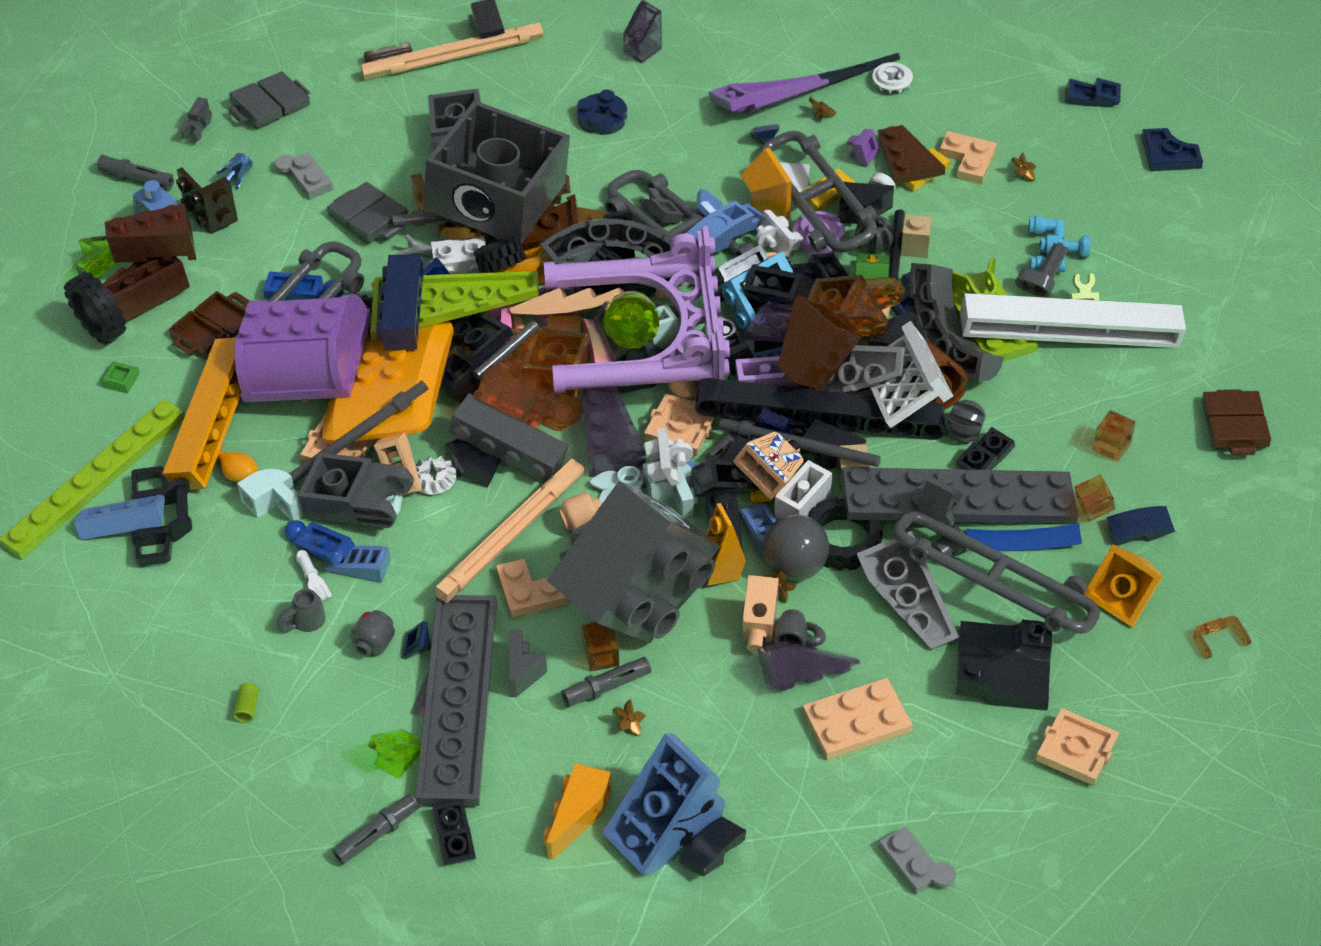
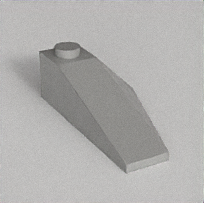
M855 345L823 390L849 393L901 377L905 348ZM800 384L797 385V388H804Z
M912 531L907 532L909 536L915 538ZM896 538L857 553L868 582L931 650L959 639L925 560L922 562L912 560L909 556L910 549L900 544Z

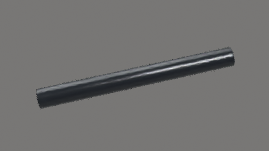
M901 209L896 210L894 213L893 229L895 236L890 250L887 289L890 293H895L898 287L905 212Z

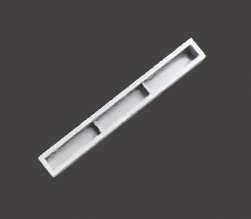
M965 293L960 310L963 337L1180 348L1186 332L1182 305Z

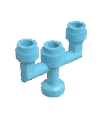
M1043 216L1029 217V233L1042 234L1044 232H1054V235L1041 237L1040 253H1045V256H1047L1053 244L1061 242L1063 246L1068 247V251L1079 252L1081 257H1089L1090 236H1082L1079 241H1064V220L1045 219ZM1044 256L1031 257L1030 269L1040 271L1046 258ZM1065 257L1057 272L1066 271Z

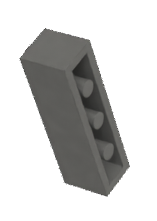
M470 393L452 415L449 433L459 440L472 444L482 452L491 454L504 461L507 465L515 467L544 483L560 469L565 461L569 446Z

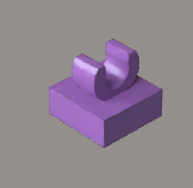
M864 129L859 136L853 135L846 142L847 145L853 146L850 156L857 157L859 165L868 166L879 152L873 129Z

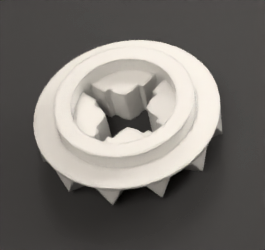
M890 62L879 65L874 70L872 79L874 86L879 87L880 91L888 90L890 94L892 91L901 93L903 89H909L910 84L913 82V74L907 66Z
M430 455L425 461L418 460L416 469L422 488L419 492L435 495L449 490L456 481V468L453 467L451 460L444 461L442 456L438 459H433ZM431 470H435L437 474L436 480H433V477H431Z

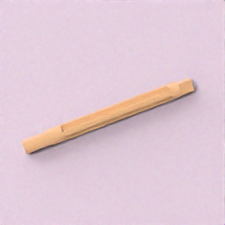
M539 22L507 29L505 33L480 38L478 36L361 64V74L363 80L366 81L542 39L543 30Z
M572 458L568 460L436 586L435 596L448 603L584 474L583 465Z

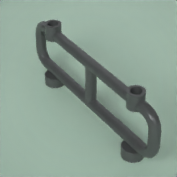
M788 131L768 140L762 145L759 154L765 148L770 147L773 150L787 142L797 141L804 154L809 155L827 178L802 192H799L793 183L791 188V199L815 229L807 233L809 242L815 252H819L827 248V246L833 251L847 252L867 243L875 236L877 231L875 221L878 220L874 208L871 205L864 208L818 151L820 144L814 134L807 137L799 131ZM835 188L856 214L860 224L866 227V230L849 240H836L808 204V200Z
M631 170L615 178L609 183L607 188L610 198L605 202L607 212L631 210L632 217L639 223L661 232L670 239L676 235L685 234L705 218L667 188L668 181L662 173L653 177L642 170ZM631 181H642L648 188H656L660 196L664 199H669L689 219L670 231H666L617 190ZM731 239L730 245L727 247V249L734 253L735 258L755 248L749 242L741 246L733 239ZM715 272L711 273L712 276H717ZM717 277V283H718V286H720V285H721V282H720L719 278Z
M336 241L323 243L314 252L307 249L302 251L299 256L301 266L267 302L283 301L311 270L315 271L319 268L322 258L330 252H336L350 259L351 263L318 299L334 298L342 288L352 294L358 293L364 284V276L358 272L362 261L360 254L354 249Z
M912 511L902 515L893 529L894 536L900 544L910 549L909 556L912 560L922 562L925 558H928L1045 619L1044 625L1049 631L1057 632L1064 628L1073 633L1084 634L1090 632L1099 619L1100 610L1098 605L1085 596L1087 584L1081 577L1070 576L1062 584L952 528L955 519L950 511L943 522L924 513ZM911 523L920 524L995 563L988 574L985 575L932 547L929 540L925 538L915 539L905 531ZM1008 569L1065 598L1067 601L1084 608L1088 614L1084 621H1075L1067 617L1065 610L1062 608L1054 607L1051 609L999 582L998 579L1004 570Z

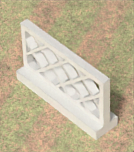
M911 321L902 326L905 335L887 346L905 347L903 367L906 362H911L908 368H903L901 376L903 378L900 383L894 384L897 379L895 378L886 381L884 384L878 383L870 386L882 415L890 428L938 396L943 402L953 397L927 342ZM913 376H918L915 383H910ZM920 390H928L921 396L917 397ZM905 391H910L906 398H901ZM889 392H894L891 399H886ZM896 406H901L900 410L892 414Z

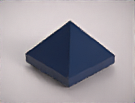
M777 124L755 127L751 130L750 136L764 144L775 137L780 127Z
M420 622L406 633L402 658L408 659L431 649L427 622Z

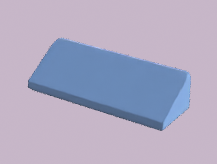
M164 495L83 509L74 520L79 538L86 540L160 526L163 521Z

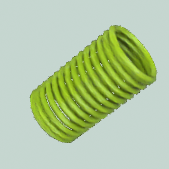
M243 683L239 686L233 714L236 720L250 722L254 719L259 695V688L256 685Z

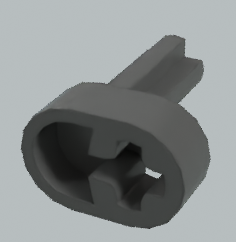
M1061 242L1054 243L1040 271L1022 268L1015 280L1016 285L1022 290L1037 296L1048 297L1055 286L1053 279L1068 252V247L1063 246Z

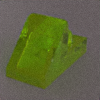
M106 236L82 238L79 240L83 257L76 263L78 275L86 271L93 274L94 278H99L115 264Z
M403 729L372 735L368 747L377 751L376 767L396 778H400L420 755L421 739Z

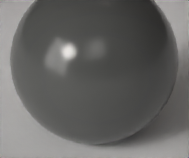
M800 514L787 515L775 521L767 530L763 541V555L767 565L775 574L782 570L787 580L801 581L813 577L823 568L829 555V540L823 527L814 519Z

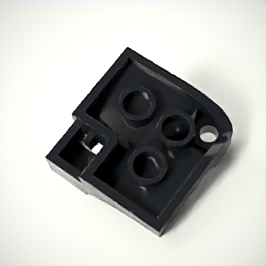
M484 312L449 320L453 325L454 333L440 387L445 390L447 395L460 403L464 401L469 393L474 395L475 391L482 386L480 381L474 377L473 371L514 335L508 325Z
M1022 619L1016 625L961 621L956 695L986 698V705L1047 711L1049 704L1052 631L1045 627L1044 622Z

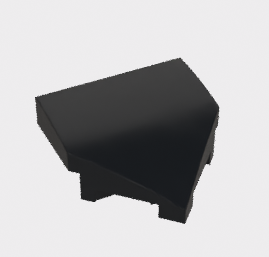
M455 439L446 443L444 449L453 460L457 469L456 476L460 477L463 475L488 488L501 460L491 454L482 452L479 448L466 441Z

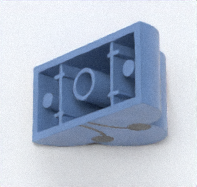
M665 733L602 834L642 875L651 874L665 866L681 847H687L707 826L721 817L725 801L716 793L720 783L719 777L675 734Z

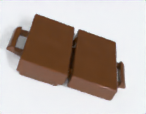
M218 291L214 292L194 309L195 312L189 311L172 325L169 332L171 338L175 340L173 345L189 356L196 353L207 360L215 339L234 338L238 334L246 311L245 309L250 300L237 292L227 297ZM232 299L238 301V302L241 303L243 306H240V305L237 304L236 302L232 301Z
M1229 389L1203 392L1202 404L1214 449L1228 448L1231 455H1255L1256 447H1270L1271 436L1266 416H1264L1265 412L1259 391Z

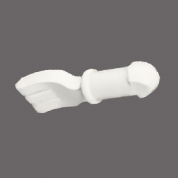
M304 550L298 551L296 561L300 564L305 579L309 580L308 589L316 592L322 601L332 597L325 581L318 576V571L314 568L308 552Z

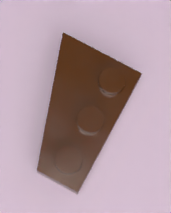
M903 125L890 126L878 130V139L895 185L946 175L945 166Z

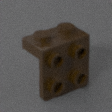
M182 167L177 169L178 179H176V184L183 197L180 199V202L185 204L187 213L191 212L200 227L204 226L210 234H213L238 221L231 183L226 177L201 188Z

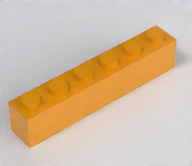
M237 337L215 339L162 473L170 483L175 479L185 478L189 480L190 490L206 488L241 396L235 366V341Z

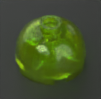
M636 291L622 292L614 296L606 307L603 318L604 330L607 336L609 335L614 340V343L620 347L628 349L641 348L645 346L646 342L651 339L653 340L657 335L659 328L658 309L653 300L644 293Z

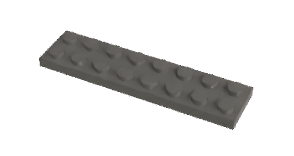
M843 467L841 473L847 520H899L907 512H921L918 510V505L929 475L956 488L963 494L959 504L953 503L950 509L955 522L1075 524L1079 517L1070 472Z
M455 595L448 603H445L438 597L436 599L415 796L419 805H438L462 799L464 806H479L497 596Z

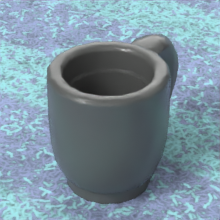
M311 589L299 590L294 595L291 606L282 611L278 616L276 628L283 632L291 631L296 627L304 632L318 630L322 627L326 618L321 598Z
M789 609L784 611L778 618L773 635V645L782 653L796 654L801 652L805 645L809 647L820 646L825 642L826 634L817 624L807 622L803 613L798 610ZM807 630L814 633V638L807 637Z

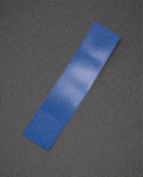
M1079 523L1026 530L966 529V535L997 551H1028L1082 544Z

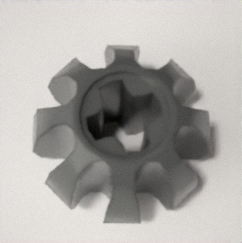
M877 216L878 220L875 221L877 225L875 236L867 243L859 246L864 253L881 254L892 246L895 236L892 224L882 216ZM860 222L856 227L854 236L866 230V227H863Z
M957 401L952 407L946 424L947 432L958 441H974L978 438L986 417L984 409L974 401Z

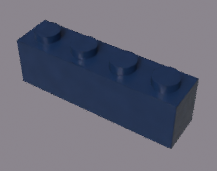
M388 255V264L382 268V278L385 284H381L380 295L381 301L384 302L379 303L378 306L379 320L382 321L377 322L376 325L377 339H382L383 350L417 349L424 278L422 255Z

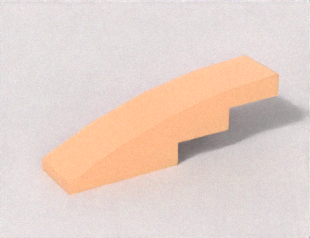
M558 288L509 309L512 314L568 315L600 309L605 301L618 303L626 300V297L620 288L597 297L591 288L570 296L566 295L564 289Z

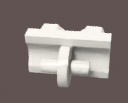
M764 210L762 214L763 221L756 229L758 233L756 243L758 245L761 244L762 247L769 246L775 253L783 251L784 255L789 258L791 251L800 249L803 237L799 232L791 233L788 230L789 224L784 216L776 217L771 210Z
M665 427L657 429L658 438L645 442V449L649 459L652 461L660 458V461L647 465L648 474L653 482L667 479L671 486L680 484L678 466L683 467L687 461L692 459L693 448L690 444L684 443L682 439L676 440L675 443L668 439Z

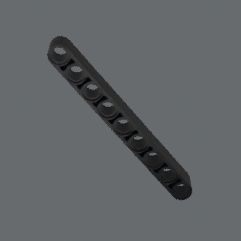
M711 378L698 381L695 389V411L707 417L810 427L814 420L818 419L844 431L928 440L939 439L945 434V409L943 405L937 402L927 403L890 428L873 395ZM896 406L892 414L900 410L901 406Z

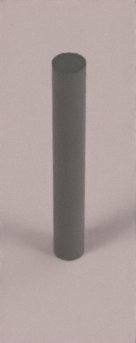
M532 320L474 370V377L479 381L538 331L539 325Z

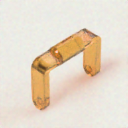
M1236 616L1218 618L1195 628L1193 639L1206 659L1212 657V652L1202 635L1211 634L1233 626L1245 646L1251 644L1248 633Z

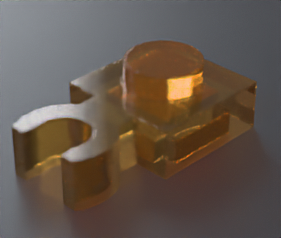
M421 173L411 175L412 191L418 210H423L424 213L429 212L423 209L425 183Z

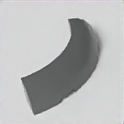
M603 218L588 220L566 227L549 236L539 246L551 262L555 261V264H560L574 254L596 246L630 248L650 258L652 255L671 251L670 241L672 239L641 223L623 219Z
M911 263L910 296L914 298L917 313L914 319L920 334L924 339L930 341L964 369L968 379L978 381L991 380L999 372L1004 357L988 353L977 346L969 337H963L962 326L958 320L953 302V269L932 264Z

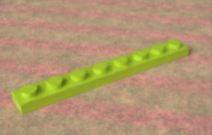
M163 399L0 538L1 546L19 559L25 558L183 422L185 417L184 411Z

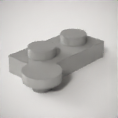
M309 152L295 158L291 155H281L275 160L276 169L283 173L291 172L294 180L310 200L333 190L332 182Z
M906 826L879 841V849L916 895L927 889L930 883L941 888L949 887L954 883L956 878L954 867L946 862L935 864Z

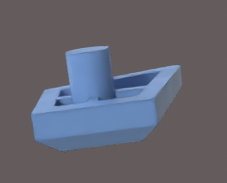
M700 189L697 192L696 211L701 215L708 216L722 207L721 201L704 189Z

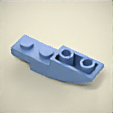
M733 201L703 218L685 234H691L697 239V231L702 230V226H708L709 237H714L715 252L729 247L732 238L757 229L763 221V215L749 203L741 205L737 201Z

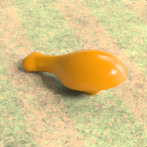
M220 449L217 460L221 463L222 473L228 480L240 482L258 471V465L251 456L241 452H225Z

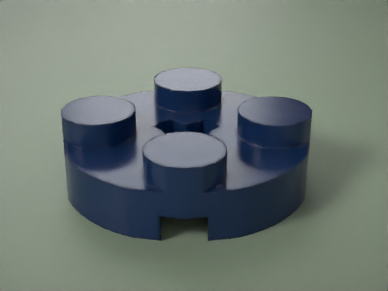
M602 90L600 93L580 99L577 103V121L586 132L591 133V130L599 131L600 135H609L621 130L625 125V120L628 116L627 105L623 99L615 96L612 90Z

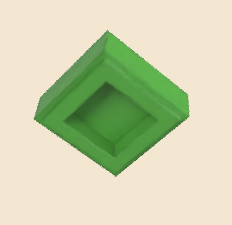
M113 361L101 380L102 387L128 394L139 376L138 367Z

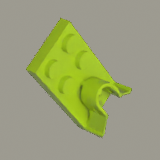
M995 257L990 258L985 272L968 276L953 271V302L960 322V310L965 293L1008 296L994 274ZM969 337L986 352L1004 357L1003 361L1037 352L1038 344L1035 340Z

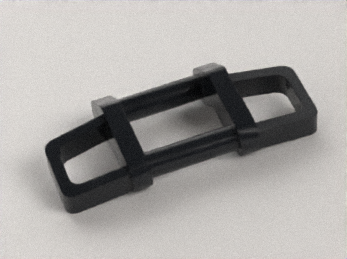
M162 466L135 469L131 472V500L164 495V505L176 503L177 518L170 522L169 525L138 529L133 532L135 557L139 566L169 562L171 560L173 542L181 539L193 528L192 519L189 517L187 494L190 491L189 480L179 478L168 484L166 477L162 474L164 470ZM159 478L162 481L163 488L139 491L138 483L141 480ZM165 544L162 552L142 554L143 546Z

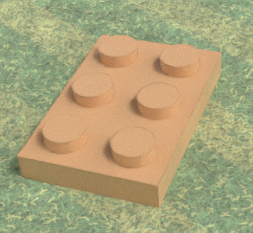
M888 678L803 705L802 712L826 760L912 732L913 725Z

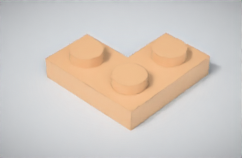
M947 131L940 147V153L945 157L962 161L957 172L958 179L982 184L995 155L997 143Z
M525 559L496 565L497 575L511 618L569 604L568 598L547 582L549 577L535 581L531 580Z

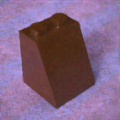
M798 295L794 300L777 367L785 373L783 377L794 386L800 384L806 389L815 388L823 390L862 336L824 303Z

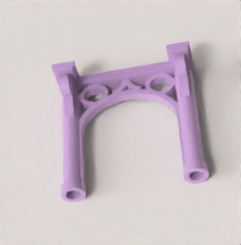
M702 226V230L697 231V239L691 234L676 235L670 241L671 251L652 255L650 258L555 264V261L544 262L546 290L622 283L645 284L667 295L675 304L681 319V326L675 340L668 348L653 357L631 361L552 365L554 394L566 393L565 390L700 381L705 378L724 380V376H729V361L725 359V357H730L729 340L723 338V318L717 317V313H721L720 297L714 296V293L718 292L717 276H712L711 274L715 272L714 256H710V254L715 253L714 237H709L708 226ZM682 282H689L694 286V290L684 293L676 289V286ZM701 296L702 308L694 307L691 303L697 301ZM705 323L706 335L701 331L694 330L696 326Z

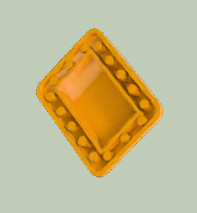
M445 321L419 328L417 349L383 350L382 339L371 341V333L368 332L350 397L329 398L322 431L324 441L332 444L392 402V397L401 391L405 393L422 380L427 385L428 391L411 402L412 405L403 412L399 410L356 441L385 438L403 432L406 435L416 434L426 430L432 421L454 333L451 322Z

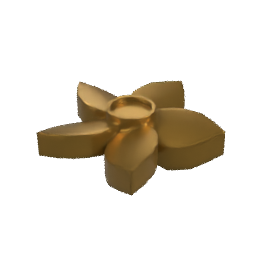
M812 97L808 100L813 104L812 108L817 109L814 115L817 118L820 115L832 117L837 113L823 101L819 103Z
M1024 152L1020 154L1019 159L1016 157L1011 159L1018 167L1015 170L1018 177L1023 176L1030 182L1035 180L1033 170L1036 168V165L1026 161Z
M782 570L776 575L763 574V577L779 578V597L786 603L788 600L787 591L794 590L796 585L786 582V575Z
M631 699L625 703L624 709L620 707L612 709L615 715L620 718L617 723L618 731L627 729L630 734L640 735L641 727L639 722L646 715L640 711L633 712Z

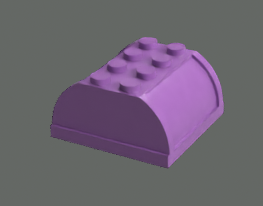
M346 294L338 298L270 302L261 299L248 302L235 341V366L243 402L350 397L372 316L370 309L366 308L363 300L358 295Z

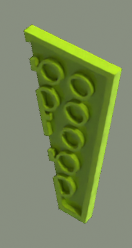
M538 271L424 275L419 328L538 297ZM374 277L370 330L371 341L377 339L376 325L377 322L382 321L379 320L378 314L379 303L384 302L381 301L380 295L381 284H385L382 277Z

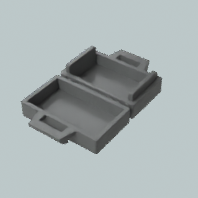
M281 71L257 81V84L252 83L230 92V101L235 106H231L229 112L239 122L250 120L257 128H261L278 121L282 117V113L287 115L310 105V97L308 96L310 91L298 80L293 82Z
M368 182L363 183L354 190L347 191L327 206L329 216L345 227H349L351 231L369 244L379 236L389 239L403 230V225H392V216L408 214L406 207L391 197H386L385 193Z

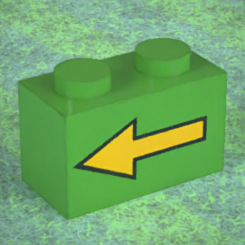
M857 253L856 261L851 260L849 282H855L854 290L887 292L889 255Z

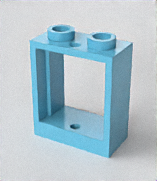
M783 251L756 264L793 272ZM751 268L720 285L723 290L724 300L731 305L735 313V320L745 333L753 331L789 311L776 308L761 318H757L739 284L747 279Z

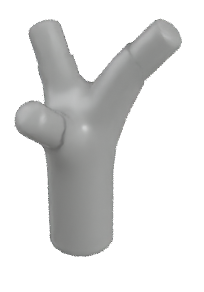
M408 234L404 238L410 243V247L396 253V255L423 254L433 257L430 245L420 243Z

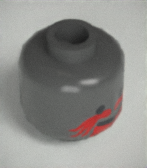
M374 610L372 612H365L359 617L350 632V638L355 644L354 649L364 656H369L370 654L380 655L386 650L393 639L395 628L392 619L387 614Z

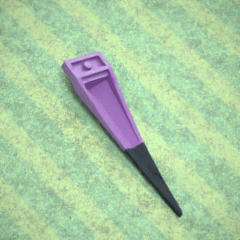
M895 53L862 64L815 75L775 81L732 83L709 91L710 101L731 112L745 111L748 115L875 69L881 64L897 61L900 59V55Z

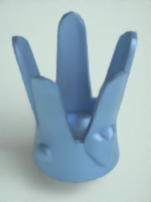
M237 153L228 164L216 173L220 174L227 169L230 170L226 176L230 182L238 176L235 189L238 190L246 172L252 168L253 164L247 155Z

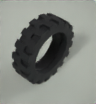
M83 271L65 283L64 294L69 300V307L73 309L75 317L81 321L82 327L85 330L87 329L93 338L96 337L98 342L108 344L125 333L126 321L122 317L123 312L117 306L114 296L112 297L109 294L108 288L103 286L97 277L94 278L90 272Z
M838 496L831 497L829 501L822 500L818 503L817 507H813L810 510L808 517L817 521L822 527L834 520H847L844 498L839 499ZM850 520L858 523L865 529L868 534L867 538L851 547H840L829 543V555L824 566L827 568L832 566L835 567L834 570L841 571L843 568H848L849 570L857 569V566L861 565L857 553L882 543V520Z

